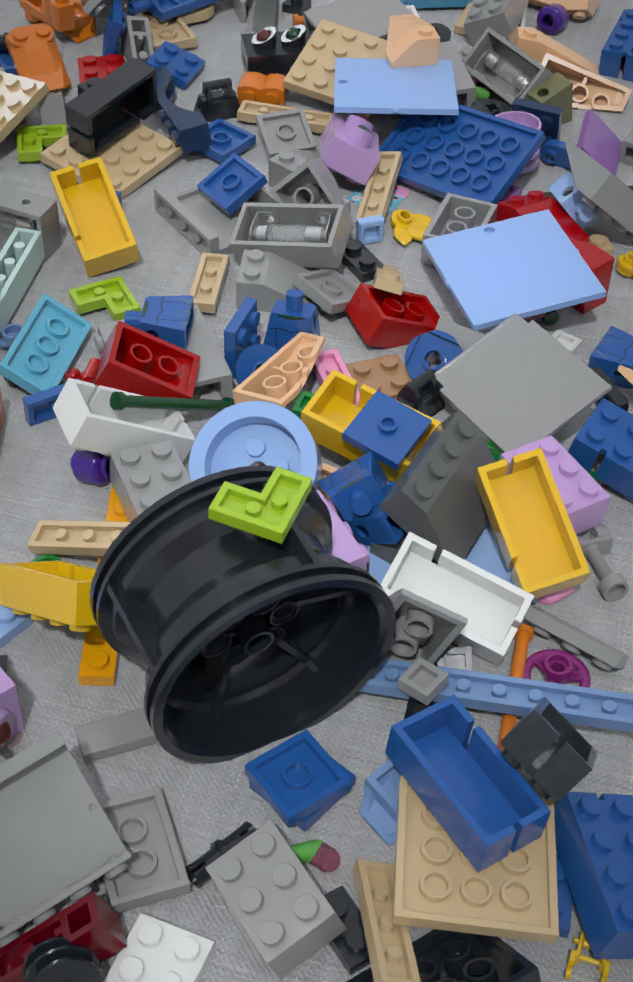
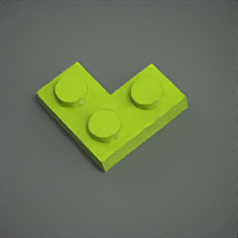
M66 124L17 126L18 162L33 163L41 161L40 153L43 151V147H49L67 135Z
M121 276L68 290L69 299L78 314L92 312L105 307L113 321L124 319L126 310L141 311L140 305Z
M276 466L261 493L224 481L208 508V519L282 544L312 489L313 478Z

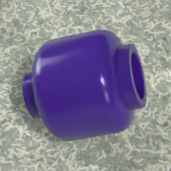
M555 3L543 7L537 15L538 28L543 33L551 35L562 31L567 26L569 20L565 7Z
M75 450L71 457L70 465L78 481L95 485H104L110 481V457L89 450Z

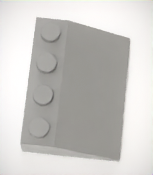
M568 139L565 143L575 187L584 194L581 200L592 209L599 206L596 212L607 221L614 218L611 224L622 233L626 229L629 230L625 235L633 241V191Z

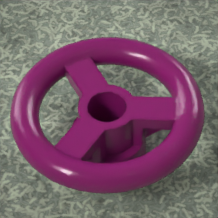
M546 649L538 651L526 659L523 677L525 679H531V671L536 666L545 675V682L559 684L580 682V687L590 688L591 678L587 667L579 658L571 653L557 649Z

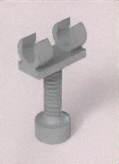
M601 524L592 528L595 534H590V539L579 541L584 557L589 558L601 578L599 589L607 601H616L627 594L629 585L621 574L611 571L602 556L603 554L611 553L613 537L611 534L609 535L607 527Z

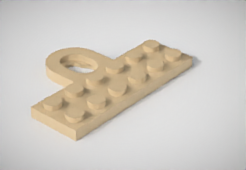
M126 3L123 6L122 10L126 11L125 16H132V14L128 12ZM214 3L209 4L205 8L192 10L188 14L173 17L169 21H162L148 11L136 14L135 16L148 17L154 52L165 40L176 44L183 50H187L189 47L197 46V37L186 24L211 18L215 13Z

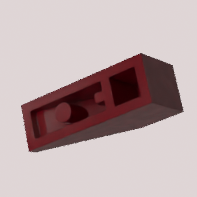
M94 892L89 893L1 947L0 982H24L22 968L26 956L35 945L54 937H63L70 940L74 945L91 950L98 958L99 963L103 962L127 947L120 915Z

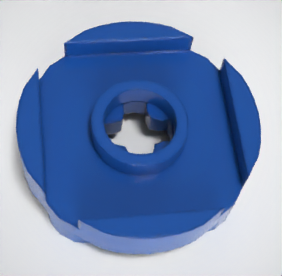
M439 330L429 331V333H424L421 336L418 335L410 342L405 352V365L413 380L428 369L434 372L438 371L462 353L463 350L456 339L450 334ZM436 353H439V359L442 361L441 364L431 368L430 362L427 360L428 356H434Z

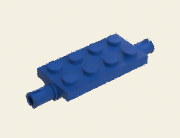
M134 0L127 2V9L132 16L148 11L162 21H169L173 17L188 14L192 10L205 8L209 4L224 0Z

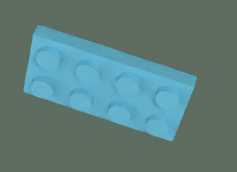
M43 293L1 361L0 375L31 394L58 386L89 332L92 323Z

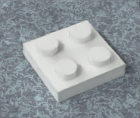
M140 913L126 939L127 947L119 952L103 982H199L215 950V941Z

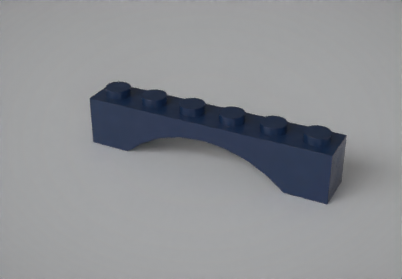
M166 65L156 67L158 111L153 114L157 115L160 124L165 126L168 136H172L174 145H180L184 154L211 146L212 141L208 122L200 112L189 111L172 103L176 97L172 73Z

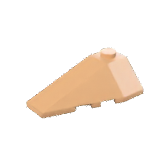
M529 0L528 4L540 8L553 3L560 4L565 7L569 17L576 20H584L586 17H593L600 0Z
M413 14L390 16L385 53L390 67L437 65L440 37L434 26Z
M517 27L508 37L509 42L540 64L546 53L599 75L597 64L532 27Z
M546 53L541 63L553 74L558 72L573 83V109L590 110L592 108V110L623 112L632 92L631 89Z
M299 332L232 391L234 403L265 401L282 407L287 406L301 392L325 344V337Z

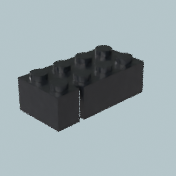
M133 57L65 104L66 121L69 125L67 128L69 146L93 158L140 124V119L145 120L158 111L156 69Z
M546 697L526 714L499 742L504 747L501 751L504 758L515 769L518 770L521 766L526 769L533 778L529 783L534 790L545 800L551 797L556 803L592 771L597 755L596 749Z

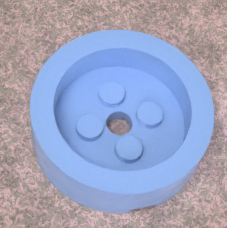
M248 401L225 408L203 426L190 452L189 476L194 481L227 469L263 464L285 468L313 478L312 486L315 490H320L317 482L323 479L322 457L317 443L308 428L294 413L274 403Z

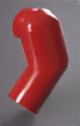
M91 358L85 371L81 373L77 368L69 369L65 374V379L72 378L95 383L101 360Z

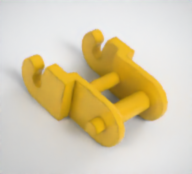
M581 932L580 939L574 938L573 943L578 944L577 951L571 950L564 979L570 980L573 965H577L580 960L599 966L598 972L602 974L600 982H607L611 961L606 959L598 960L582 955V947L590 950L591 947L588 940L584 939L585 933Z

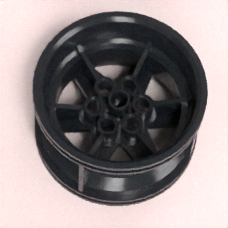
M255 465L223 470L194 480L162 497L138 515L117 536L103 555L92 580L90 608L93 618L110 647L139 665L146 667L145 717L162 748L182 760L200 763L230 761L317 725L344 705L368 681L383 661L393 640L396 628V614L392 601L380 583L368 571L350 565L348 562L332 555L331 515L326 504L313 486L282 544L208 519V508L224 481L261 493L276 468L274 466Z

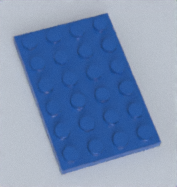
M458 104V115L405 114L379 147V151L402 152L403 161L397 177L399 182L445 198L447 193H452L497 204L546 140L543 131Z

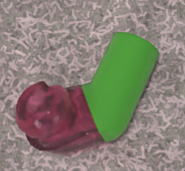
M470 76L476 86V99H490L492 90L478 87L477 78Z
M319 839L289 845L301 863L307 862L325 873H331L339 867V853Z

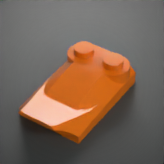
M19 0L20 7L25 10V17L33 23L43 21L52 26L51 21L42 14L41 0ZM74 0L75 29L61 33L80 44L97 35V17L87 15L82 9L84 6L82 2Z
M42 23L17 27L5 36V43L18 76L45 82L50 89L49 92L71 88V82L54 39V30L51 26Z

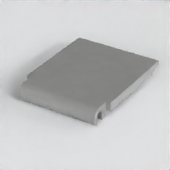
M516 313L512 314L435 372V380L441 387L439 391L442 398L456 411L459 410L482 432L484 438L501 454L553 435L612 390L610 384L534 320L527 323Z

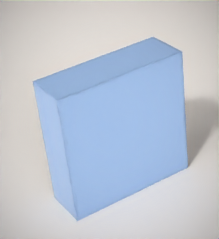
M376 215L357 218L356 239H359L364 245L383 242L385 221L383 216Z

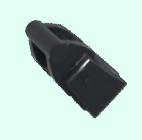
M231 78L203 82L202 93L197 97L194 111L200 112L207 122H213L218 118L222 120L236 118L240 104L236 92L231 88Z
M428 369L406 384L397 395V401L429 417H433L445 407L444 399L439 391L441 388L435 380L436 374L431 369Z

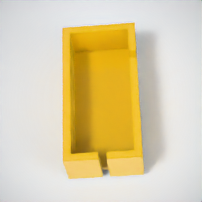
M101 156L78 163L81 184H77L73 165L49 173L53 191L88 278L139 261L137 243Z
M333 369L302 410L301 420L316 443L354 461L366 453L342 440V433L377 390L363 384L360 388L359 404L356 406L358 381ZM413 409L431 419V427L397 471L377 460L387 479L396 482L433 430L441 422Z
M542 448L513 456L509 467L510 474L506 475L508 468L506 459L477 468L474 481L508 569L513 568L510 574L513 584L534 595L533 599L585 583L591 572Z
M64 561L0 563V605L12 608L13 614H31L30 618L33 620H50V625L69 626V630L76 632L91 631L92 625H97L90 608V589L96 569L81 565L77 566V564Z

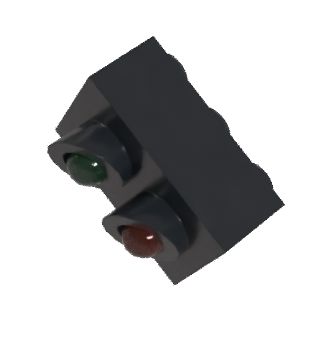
M300 24L286 31L276 32V28L271 26L263 28L257 33L241 34V60L245 73L258 72L265 76L269 74H282L286 76L310 39L309 30H306V27Z

